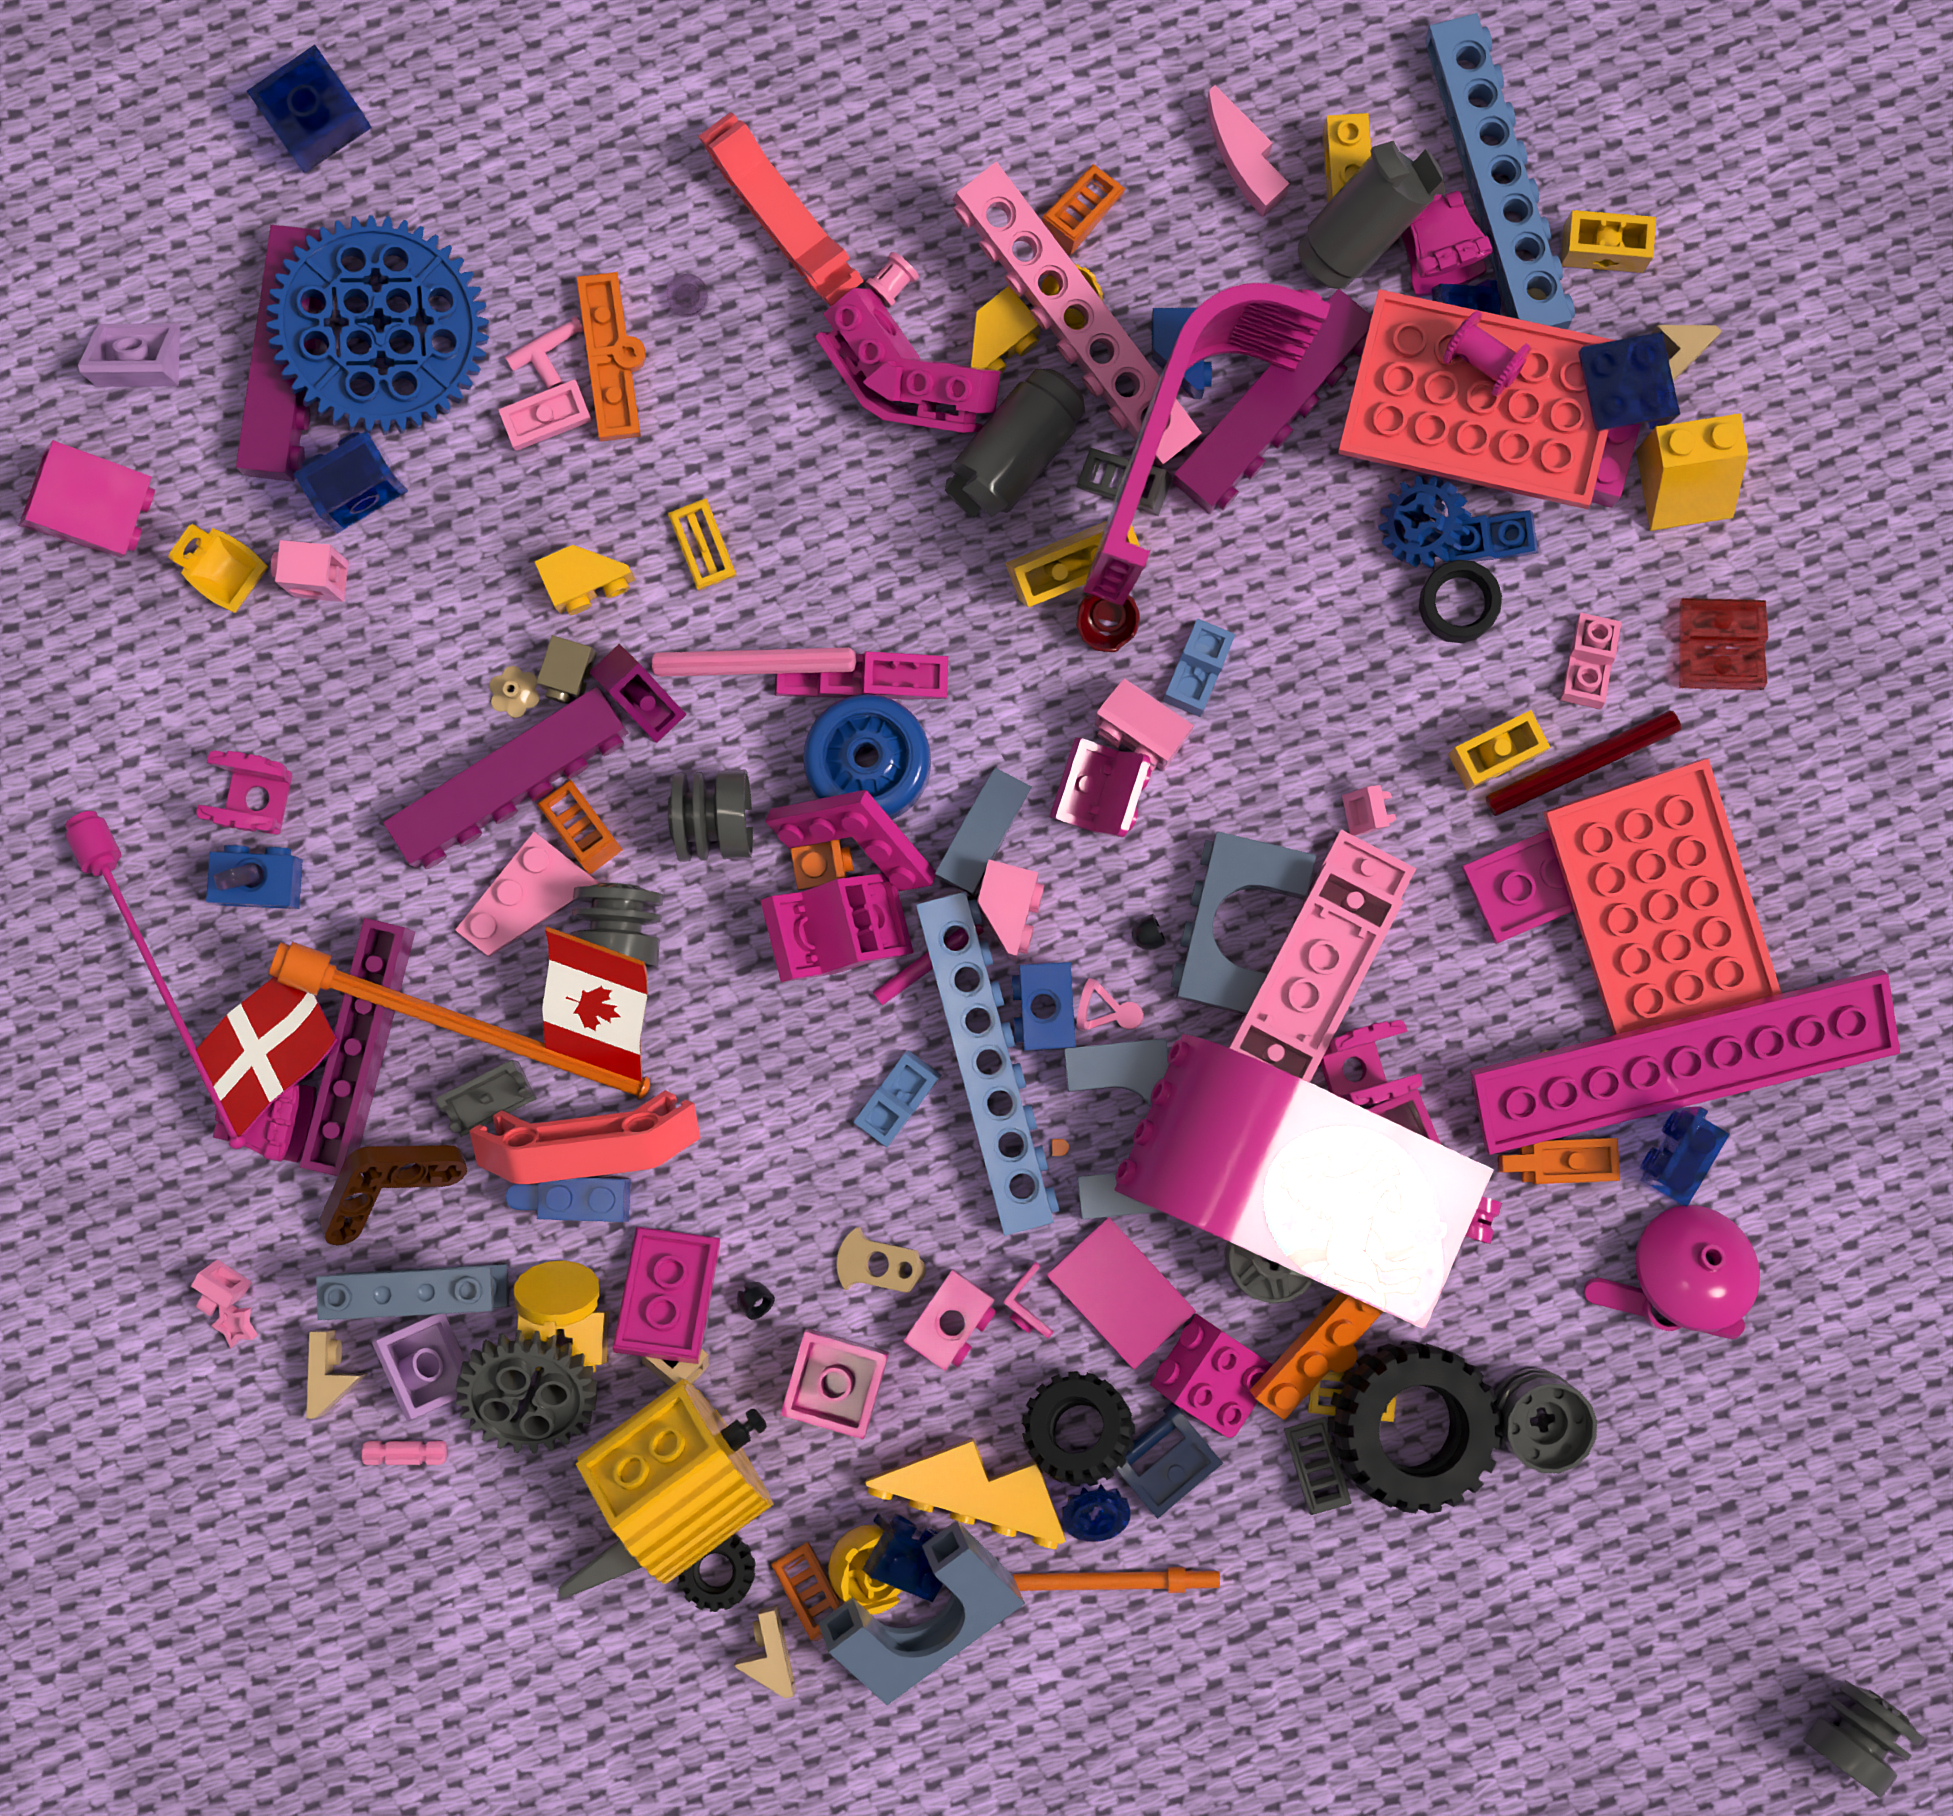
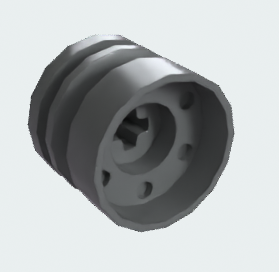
M746 769L718 771L715 790L707 789L706 780L702 772H695L693 791L689 790V783L685 773L673 774L671 794L668 799V823L670 837L675 845L679 862L691 861L693 842H696L699 859L701 861L707 860L711 841H718L723 859L752 858L753 827H746L745 810H752L750 782Z
M598 883L592 886L574 888L573 899L592 903V908L572 909V916L590 921L591 925L590 929L574 931L570 935L644 961L646 967H658L660 939L641 933L642 925H652L661 922L662 916L660 914L643 912V907L662 906L663 894L646 890L637 885L622 883Z
M1229 1241L1226 1243L1224 1251L1226 1270L1235 1286L1253 1299L1270 1304L1289 1302L1305 1293L1314 1281V1279L1278 1263L1275 1264V1269L1270 1270L1269 1263L1263 1261L1262 1256Z
M1526 1368L1510 1374L1498 1385L1495 1391L1497 1399L1492 1403L1495 1408L1501 1410L1503 1424L1496 1425V1433L1503 1436L1502 1444L1525 1466L1540 1473H1561L1575 1468L1589 1455L1596 1440L1597 1419L1592 1404L1579 1390L1559 1375L1546 1369ZM1541 1408L1545 1414L1539 1415L1538 1423L1535 1424L1530 1418L1537 1416V1409Z
M1845 1680L1839 1689L1855 1701L1851 1709L1832 1698L1829 1704L1843 1718L1839 1726L1818 1717L1803 1741L1882 1799L1898 1776L1883 1759L1889 1752L1902 1760L1909 1761L1912 1756L1896 1744V1741L1901 1735L1919 1747L1924 1737L1917 1732L1906 1715L1871 1690L1854 1686Z

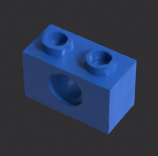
M224 845L223 852L209 853L207 903L216 906L300 909L303 859L292 856L291 849L266 847L265 854H249L250 847ZM261 866L264 872L263 881L258 886L251 888L247 880L248 874L254 867Z
M1071 962L1020 965V975H1012L1013 1001L1022 1000V1017H1014L1015 1043L1024 1042V1052L1075 1048ZM1039 996L1050 997L1056 1006L1055 1013L1048 1019H1039L1034 1016L1031 1011V1003L1035 998Z

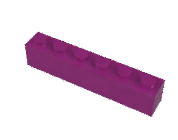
M270 225L236 468L248 477L294 482L296 471H302L304 466L305 450L303 446H300L302 430L307 431L310 425V407L303 405L306 395L305 390L296 394L291 392V387L296 380L295 378L282 380L281 372L288 365H275L273 362L274 356L282 350L271 349L268 346L269 339L278 334L266 331V323L276 320L268 316L266 310L268 305L278 304L269 298L270 289H282L274 282L276 273L288 275L282 268L283 260L288 259L297 263L292 254L293 248L297 246L308 251L305 245V237L308 235L319 242V230ZM306 298L301 303L303 309L308 313L317 314L319 310H324L323 303L317 298ZM309 339L305 342L304 347L307 352L313 354V350H319L321 340Z
M1338 289L1327 301L1331 303V307L1326 321L1322 322L1319 332L1313 337L1312 343L1305 350L1301 361H1298L1296 370L1293 372L1271 364L1174 473L1172 483L1209 515L1217 506L1223 511L1230 505L1239 493L1234 488L1244 476L1251 480L1266 463L1262 455L1269 447L1273 445L1277 449L1280 448L1294 431L1289 426L1299 414L1306 418L1321 400L1316 394L1326 383L1331 387L1337 384L1348 370L1344 363L1353 353L1359 357L1363 354L1372 316L1342 290Z
M596 686L383 823L409 865L415 868H419L422 865L425 869L432 868L447 857L444 851L456 843L463 847L478 839L482 835L480 828L492 820L496 824H500L514 816L518 812L515 806L530 797L532 801H536L546 796L553 790L551 783L558 778L566 775L567 779H570L582 773L589 767L587 760L599 752L603 756H607L624 745L622 738L629 734L604 693Z
M364 918L349 974L400 992L415 931ZM344 993L334 1031L337 1042L328 1055L300 1168L338 1177L348 1155L360 1149L395 1014L394 1010Z

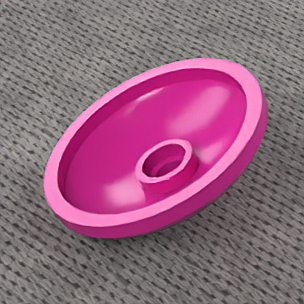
M1697 1205L1673 1207L1655 1217L1645 1227L1638 1240L1635 1265L1640 1286L1652 1306L1672 1323L1692 1331H1718L1739 1321L1753 1306L1760 1285L1758 1259L1753 1246L1744 1232L1723 1214ZM1706 1254L1713 1258L1715 1265H1711L1707 1261Z

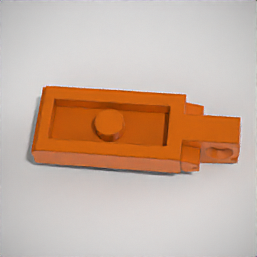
M1618 1138L1544 1141L1520 1147V1155H1497L1498 1173L1521 1172L1522 1182L1553 1184L1620 1181Z

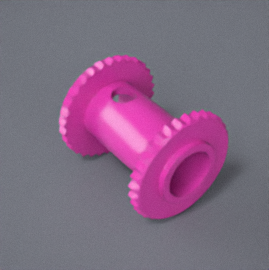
M1475 311L1468 319L1461 323L1453 334L1443 355V361L1449 364L1458 355L1496 381L1491 394L1498 396L1505 388L1507 389L1522 370L1530 352V345L1525 343L1516 353L1477 326L1482 313Z

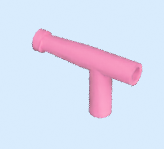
M573 317L572 321L540 336L507 355L505 358L512 370L515 371L532 362L548 390L556 384H563L546 352L552 350L577 332L581 333L584 331L578 317Z

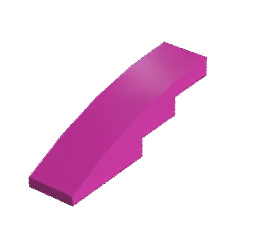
M865 651L864 654H855L856 666L852 672L780 673L775 676V696L847 698L854 695L872 694L890 699H946L948 656Z

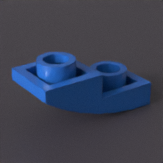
M1526 510L1494 517L1486 515L1471 517L1466 521H1462V526L1470 532L1469 535L1458 536L1457 541L1462 546L1461 550L1459 551L1452 547L1448 549L1450 562L1456 560L1477 562L1538 554L1533 512Z

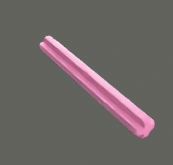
M849 647L655 653L652 657L653 674L659 677L852 672L856 666L855 651Z

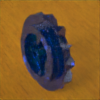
M1102 1484L1092 1491L1083 1486L1080 1495H1069L1067 1505L1061 1507L1062 1522L1066 1531L1071 1536L1087 1542H1100L1117 1536L1126 1528L1131 1517L1128 1499L1121 1497L1117 1488L1106 1491ZM1094 1507H1101L1102 1510H1099L1094 1520H1091L1089 1513L1093 1512Z

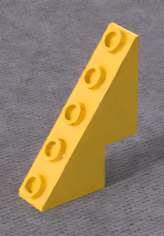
M974 1438L869 1477L865 1482L866 1486H868L867 1494L877 1498L892 1500L893 1494L910 1499L908 1506L932 1513L935 1506L951 1511L949 1518L958 1522L974 1525L975 1519L992 1523L991 1530L1002 1535L1015 1537L1017 1531L1033 1535L1032 1542L1034 1544L1050 1549H1057L1058 1543L1066 1542L1065 1534L1039 1465L1032 1461L989 1478Z

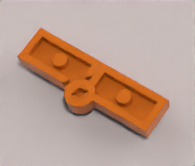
M618 272L578 276L576 278L599 441L641 437L632 372L638 371L643 367L646 361V350L644 344L638 338L627 336Z
M1339 1292L1250 1389V1392L1256 1400L1285 1420L1330 1370L1335 1373H1342L1354 1366L1358 1357L1357 1349L1354 1346L1355 1342L1384 1311L1343 1292Z

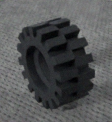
M737 1534L735 1536L732 1535L678 1575L679 1581L677 1585L679 1590L683 1589L686 1594L684 1598L688 1602L692 1600L697 1604L696 1608L701 1610L709 1608L710 1612H718L719 1609L724 1608L727 1610L732 1608L734 1604L739 1603L745 1597L754 1581L756 1564L755 1558L751 1555L752 1550L748 1544L745 1545L742 1542L740 1536ZM710 1554H721L731 1562L733 1569L732 1577L723 1586H711L701 1577L700 1564Z

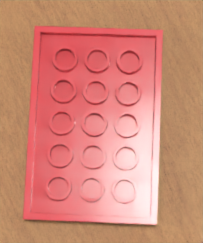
M1379 289L1338 454L1589 510L1629 343L1479 311L1482 313V317L1477 326L1516 353L1525 343L1530 345V352L1526 358L1527 361L1518 376L1500 395L1493 396L1491 391L1496 384L1495 380L1458 355L1449 364L1443 361V355L1455 331L1465 319H1468L1473 312L1478 310Z
M1702 758L1543 812L1613 1035L1782 994L1709 758Z

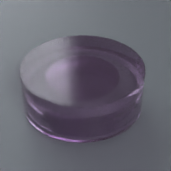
M681 274L675 277L667 287L666 297L669 306L674 313L681 317H695L702 313L708 304L709 294L707 287L696 275Z
M255 863L213 875L217 889L220 891L240 887L258 881V878H260Z

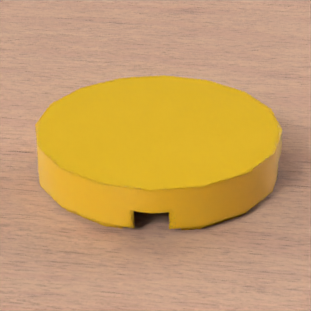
M565 1260L548 1261L533 1266L521 1274L514 1284L516 1310L522 1318L544 1326V1321L555 1322V1327L568 1326L580 1322L595 1311L598 1305L597 1300L600 1298L599 1279L595 1273L580 1263Z

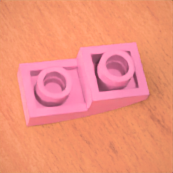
M1580 612L1561 693V701L1602 709L1606 702L1611 665L1616 658L1621 621Z

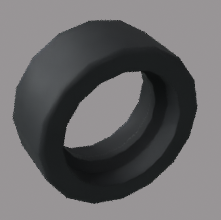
M1456 560L1445 563L1431 573L1420 592L1419 610L1422 621L1433 635L1446 642L1465 643L1476 640L1487 632L1497 619L1501 611L1502 593L1497 579L1489 569L1475 561ZM1457 577L1467 578L1475 582L1482 590L1485 599L1484 611L1480 618L1472 624L1465 626L1452 625L1445 621L1438 613L1435 604L1436 594L1440 586L1446 581Z

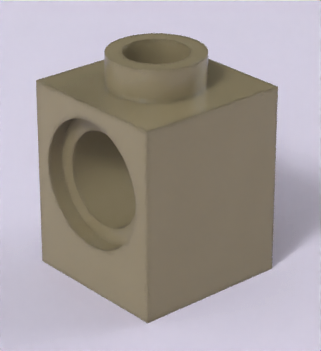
M552 635L536 682L542 689L547 690L545 697L560 703L569 704L571 698L577 699L584 695L587 686L584 679H589V671L593 668L597 653L590 646Z

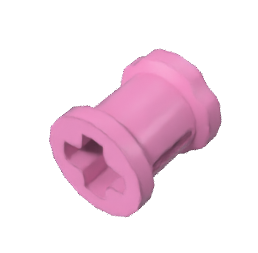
M891 252L888 255L889 262L879 273L864 283L867 289L875 291L881 302L888 308L894 305L895 297L909 282L915 283L919 279L915 269L895 252Z

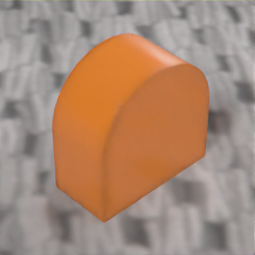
M1052 1139V1156L1065 1155L1069 1150L1068 1142L1064 1139Z

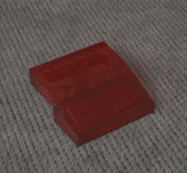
M1681 598L1679 608V688L1764 690L1767 685L1765 644L1769 638L1766 600ZM1705 646L1718 647V648H1705ZM1726 647H1739V649H1726Z

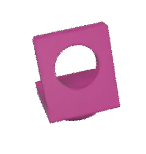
M1035 1261L1003 1300V1303L1014 1311L1009 1318L1030 1334L1035 1328L1049 1339L1053 1334V1330L1014 1299L1041 1266Z

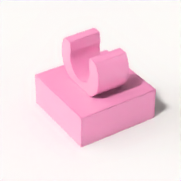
M1381 785L1368 786L1342 795L1349 832L1353 836L1367 834L1388 827L1389 823L1396 820L1395 814L1387 815L1384 800L1390 799L1392 796L1390 792L1382 791Z
M217 1259L200 1271L191 1287L203 1294L196 1308L208 1316H212L216 1307L219 1308V1305L228 1309L245 1295L252 1282Z

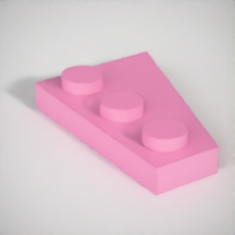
M533 832L455 930L490 957L575 901L573 899L575 887L592 886L599 882L540 835Z

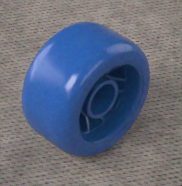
M861 694L841 699L819 715L811 726L805 741L803 764L807 781L817 799L867 790L893 820L907 812L923 794L931 771V752L922 725L906 707L884 696ZM865 747L873 748L879 754L877 762L868 768L860 767L855 763L857 752Z

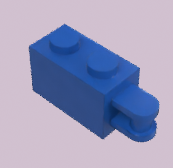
M582 1177L541 1182L539 1184H516L508 1189L506 1201L515 1210H537V1219L629 1222L631 1179Z

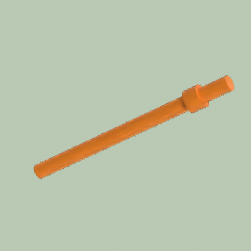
M1167 1567V1571L1012 1573L1019 1591L1168 1589V1593H1186V1589L1220 1588V1571H1185V1567Z

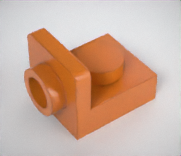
M840 839L790 848L798 891L811 889L836 879L847 878L846 872L854 871L850 846L842 847Z

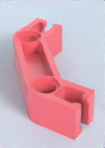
M730 112L698 136L725 180L731 187L736 186L734 191L801 277L806 276L804 281L825 302L832 306L852 288H856L864 282L859 272L846 263L850 259L846 251L825 233L767 159L751 131L742 120L738 121L737 117Z
M666 1090L631 1112L530 1124L501 1110L493 1115L497 1136L489 1133L487 1127L481 1124L469 1130L477 1166L515 1184H533L648 1170L662 1165L701 1138L694 1103L684 1100L681 1102V1106L676 1108V1096Z

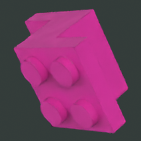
M884 873L836 879L802 892L774 895L760 900L781 983L837 974L874 961L899 958L914 953L898 889L891 884Z

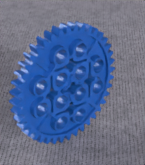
M369 215L365 227H361L356 216H353L350 229L346 230L344 225L337 220L334 225V234H331L323 226L319 228V242L309 235L305 237V245L308 251L297 246L293 248L292 254L297 263L288 259H284L282 263V268L288 275L279 273L275 275L274 282L282 289H270L269 298L278 304L267 306L266 314L276 320L266 323V331L278 334L269 339V348L282 351L274 356L273 362L275 365H288L281 372L282 380L296 379L291 387L293 394L306 391L303 400L305 407L317 401L319 403L317 416L321 417L329 410L333 412V425H337L345 417L348 418L349 431H353L358 422H363L365 433L370 435L374 424H379L383 435L388 434L390 424H395L399 433L403 434L406 429V422L410 420L411 424L418 430L422 426L423 415L430 422H436L437 413L435 408H438L445 414L450 412L451 406L448 398L460 403L463 395L459 388L470 390L473 382L467 375H478L481 370L473 362L484 360L486 352L476 346L487 344L489 337L478 332V330L486 328L489 324L488 319L477 316L485 311L486 303L473 301L480 295L481 288L467 286L472 281L474 274L472 271L459 272L464 263L462 257L452 261L449 260L452 250L451 245L438 250L436 246L439 236L436 234L427 241L422 239L424 231L422 226H419L411 234L408 233L407 220H403L398 229H394L390 216H386L382 227L377 226L374 216ZM348 256H354L362 261L364 267L357 272L348 271L343 267L341 260ZM388 256H398L405 262L406 268L402 271H391L385 266L383 260ZM371 276L378 277V282L384 284L381 286L380 292H373L372 286L368 284ZM417 294L419 295L420 317H422L424 324H430L426 327L422 338L423 355L421 352L420 333H418L417 326L411 325L414 323L418 312ZM332 295L335 297L336 318H338L339 324L344 326L338 338L339 357L336 354L335 334H333L332 328L327 326L330 324V319L333 315ZM434 296L444 297L450 303L451 308L446 312H437L432 309L428 300ZM350 297L360 298L365 302L367 309L362 313H352L345 307L344 301ZM391 297H401L408 303L409 309L401 313L394 312L387 306L386 301ZM306 298H317L323 303L324 310L317 314L308 313L303 309L301 303ZM374 318L380 319L381 325L385 326L383 332H376L375 326L371 325ZM436 337H445L453 343L454 350L449 353H440L434 349L431 341ZM353 338L363 339L369 345L370 350L362 355L354 354L347 347V342ZM393 338H404L411 344L412 350L406 354L396 353L390 347L389 342ZM309 339H319L325 343L327 351L322 355H312L307 352L304 344ZM377 358H382L386 366H392L387 368L386 375H379L377 368L370 367L375 365ZM400 378L407 379L414 385L415 391L410 395H400L394 390L393 381ZM357 379L366 380L372 386L373 391L367 396H358L351 390L350 383Z

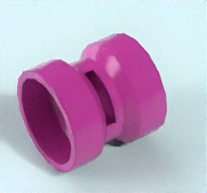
M1482 1196L1465 1236L1491 1244L1494 1234L1491 1227L1493 1218L1499 1216L1502 1203Z

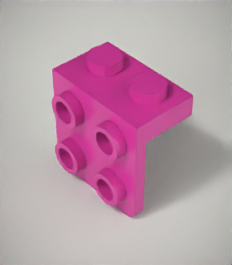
M1075 737L1049 817L1094 833L1125 837L1127 832L1136 823L1138 816L1136 805L1141 791L1145 789L1151 776V768L1149 767L1150 756L1142 753L1117 751L1092 741Z
M1196 1313L1190 1324L1182 1331L1180 1339L1167 1359L1159 1366L1155 1377L1149 1385L1171 1402L1222 1435L1232 1438L1236 1436L1258 1402L1250 1392V1389L1269 1370L1272 1364Z

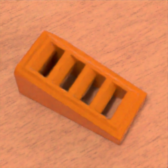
M1093 164L1042 216L1041 221L1063 250L1070 256L1121 197L1125 188ZM1093 178L1105 187L1103 188L1094 183L1107 194L1104 199L1086 187ZM1081 194L1096 207L1091 210L1079 201L1077 197ZM1069 207L1084 218L1081 223L1066 212Z
M571 779L537 803L588 874L595 872L623 850ZM571 793L577 803L557 817L551 807ZM582 810L586 813V816L568 829L563 826V824ZM594 824L597 828L578 843L574 841L573 838Z
M806 1542L771 1563V1566L810 1640L819 1641L823 1636L819 1625L813 1617L830 1607L834 1611L843 1605L844 1602L831 1586L830 1577L810 1543ZM798 1560L789 1568L791 1569L807 1560L810 1565L809 1568L792 1578L788 1576L784 1567ZM815 1575L818 1583L798 1593L795 1586ZM823 1591L826 1599L808 1609L804 1602Z

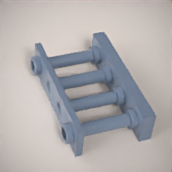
M508 1264L336 1273V1275L316 1276L318 1321L494 1311V1308L510 1307Z

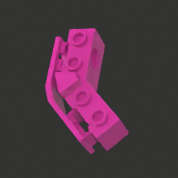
M852 288L823 313L833 330L831 332L818 333L815 336L816 340L862 407L882 420L966 433L978 432L981 429L982 424L975 423L976 413L995 412L1001 371L921 359L873 289ZM891 401L918 404L917 414L906 412ZM936 404L956 405V410H959V414L936 412Z

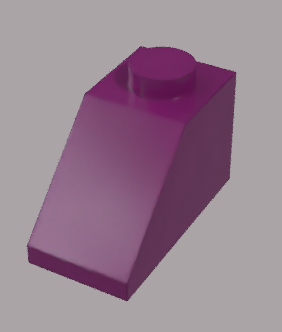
M620 644L589 671L598 683L656 743L687 715L642 665Z

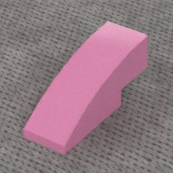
M1214 85L1208 92L1207 109L1218 150L1231 177L1245 198L1264 217L1287 195L1290 183L1266 160L1270 156L1273 143Z

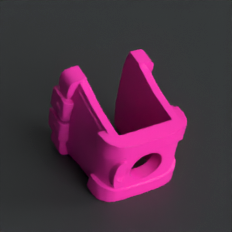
M1458 190L1445 194V197L1441 194L1435 195L1434 200L1401 235L1409 258L1411 286L1416 297L1436 296L1469 284L1486 273L1487 267L1483 258L1493 251L1488 236H1484L1474 223L1464 204L1462 194Z
M211 751L208 755L207 763L233 773L225 809L198 804L197 816L222 827L256 832L258 829L263 833L279 835L292 773L287 770L284 764L270 761V759L259 755H248L234 751H227V753ZM255 787H263L269 794L267 806L259 811L251 810L246 803L248 792Z
M1396 1020L1389 1023L1388 1021L1373 1023L1365 1027L1355 1028L1352 1031L1346 1032L1343 1036L1332 1039L1320 1062L1328 1091L1359 1106L1363 1104H1378L1385 1100L1398 1098L1408 1094L1411 1090L1421 1087L1422 1078L1420 1073L1387 1082L1375 1041L1408 1032L1404 1021ZM1348 1058H1354L1362 1065L1363 1074L1357 1082L1348 1080L1343 1073V1064Z
M295 1084L274 1101L244 1135V1146L265 1156V1159L279 1162L282 1160L300 1162L316 1105V1088ZM216 1109L215 1121L218 1123L215 1124L213 1137L230 1142L231 1138Z

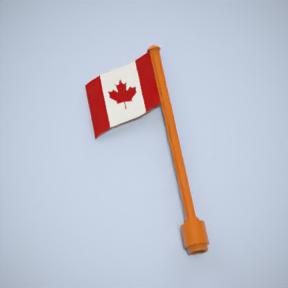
M547 926L545 932L548 940L549 966L542 1007L545 1043L336 970L337 966L329 964L332 955L292 942L291 945L280 942L268 973L277 977V982L316 996L320 988L327 991L329 988L636 1095L638 1100L643 1099L650 1089L649 1078L646 1075L642 1078L640 1040L648 996L645 962Z

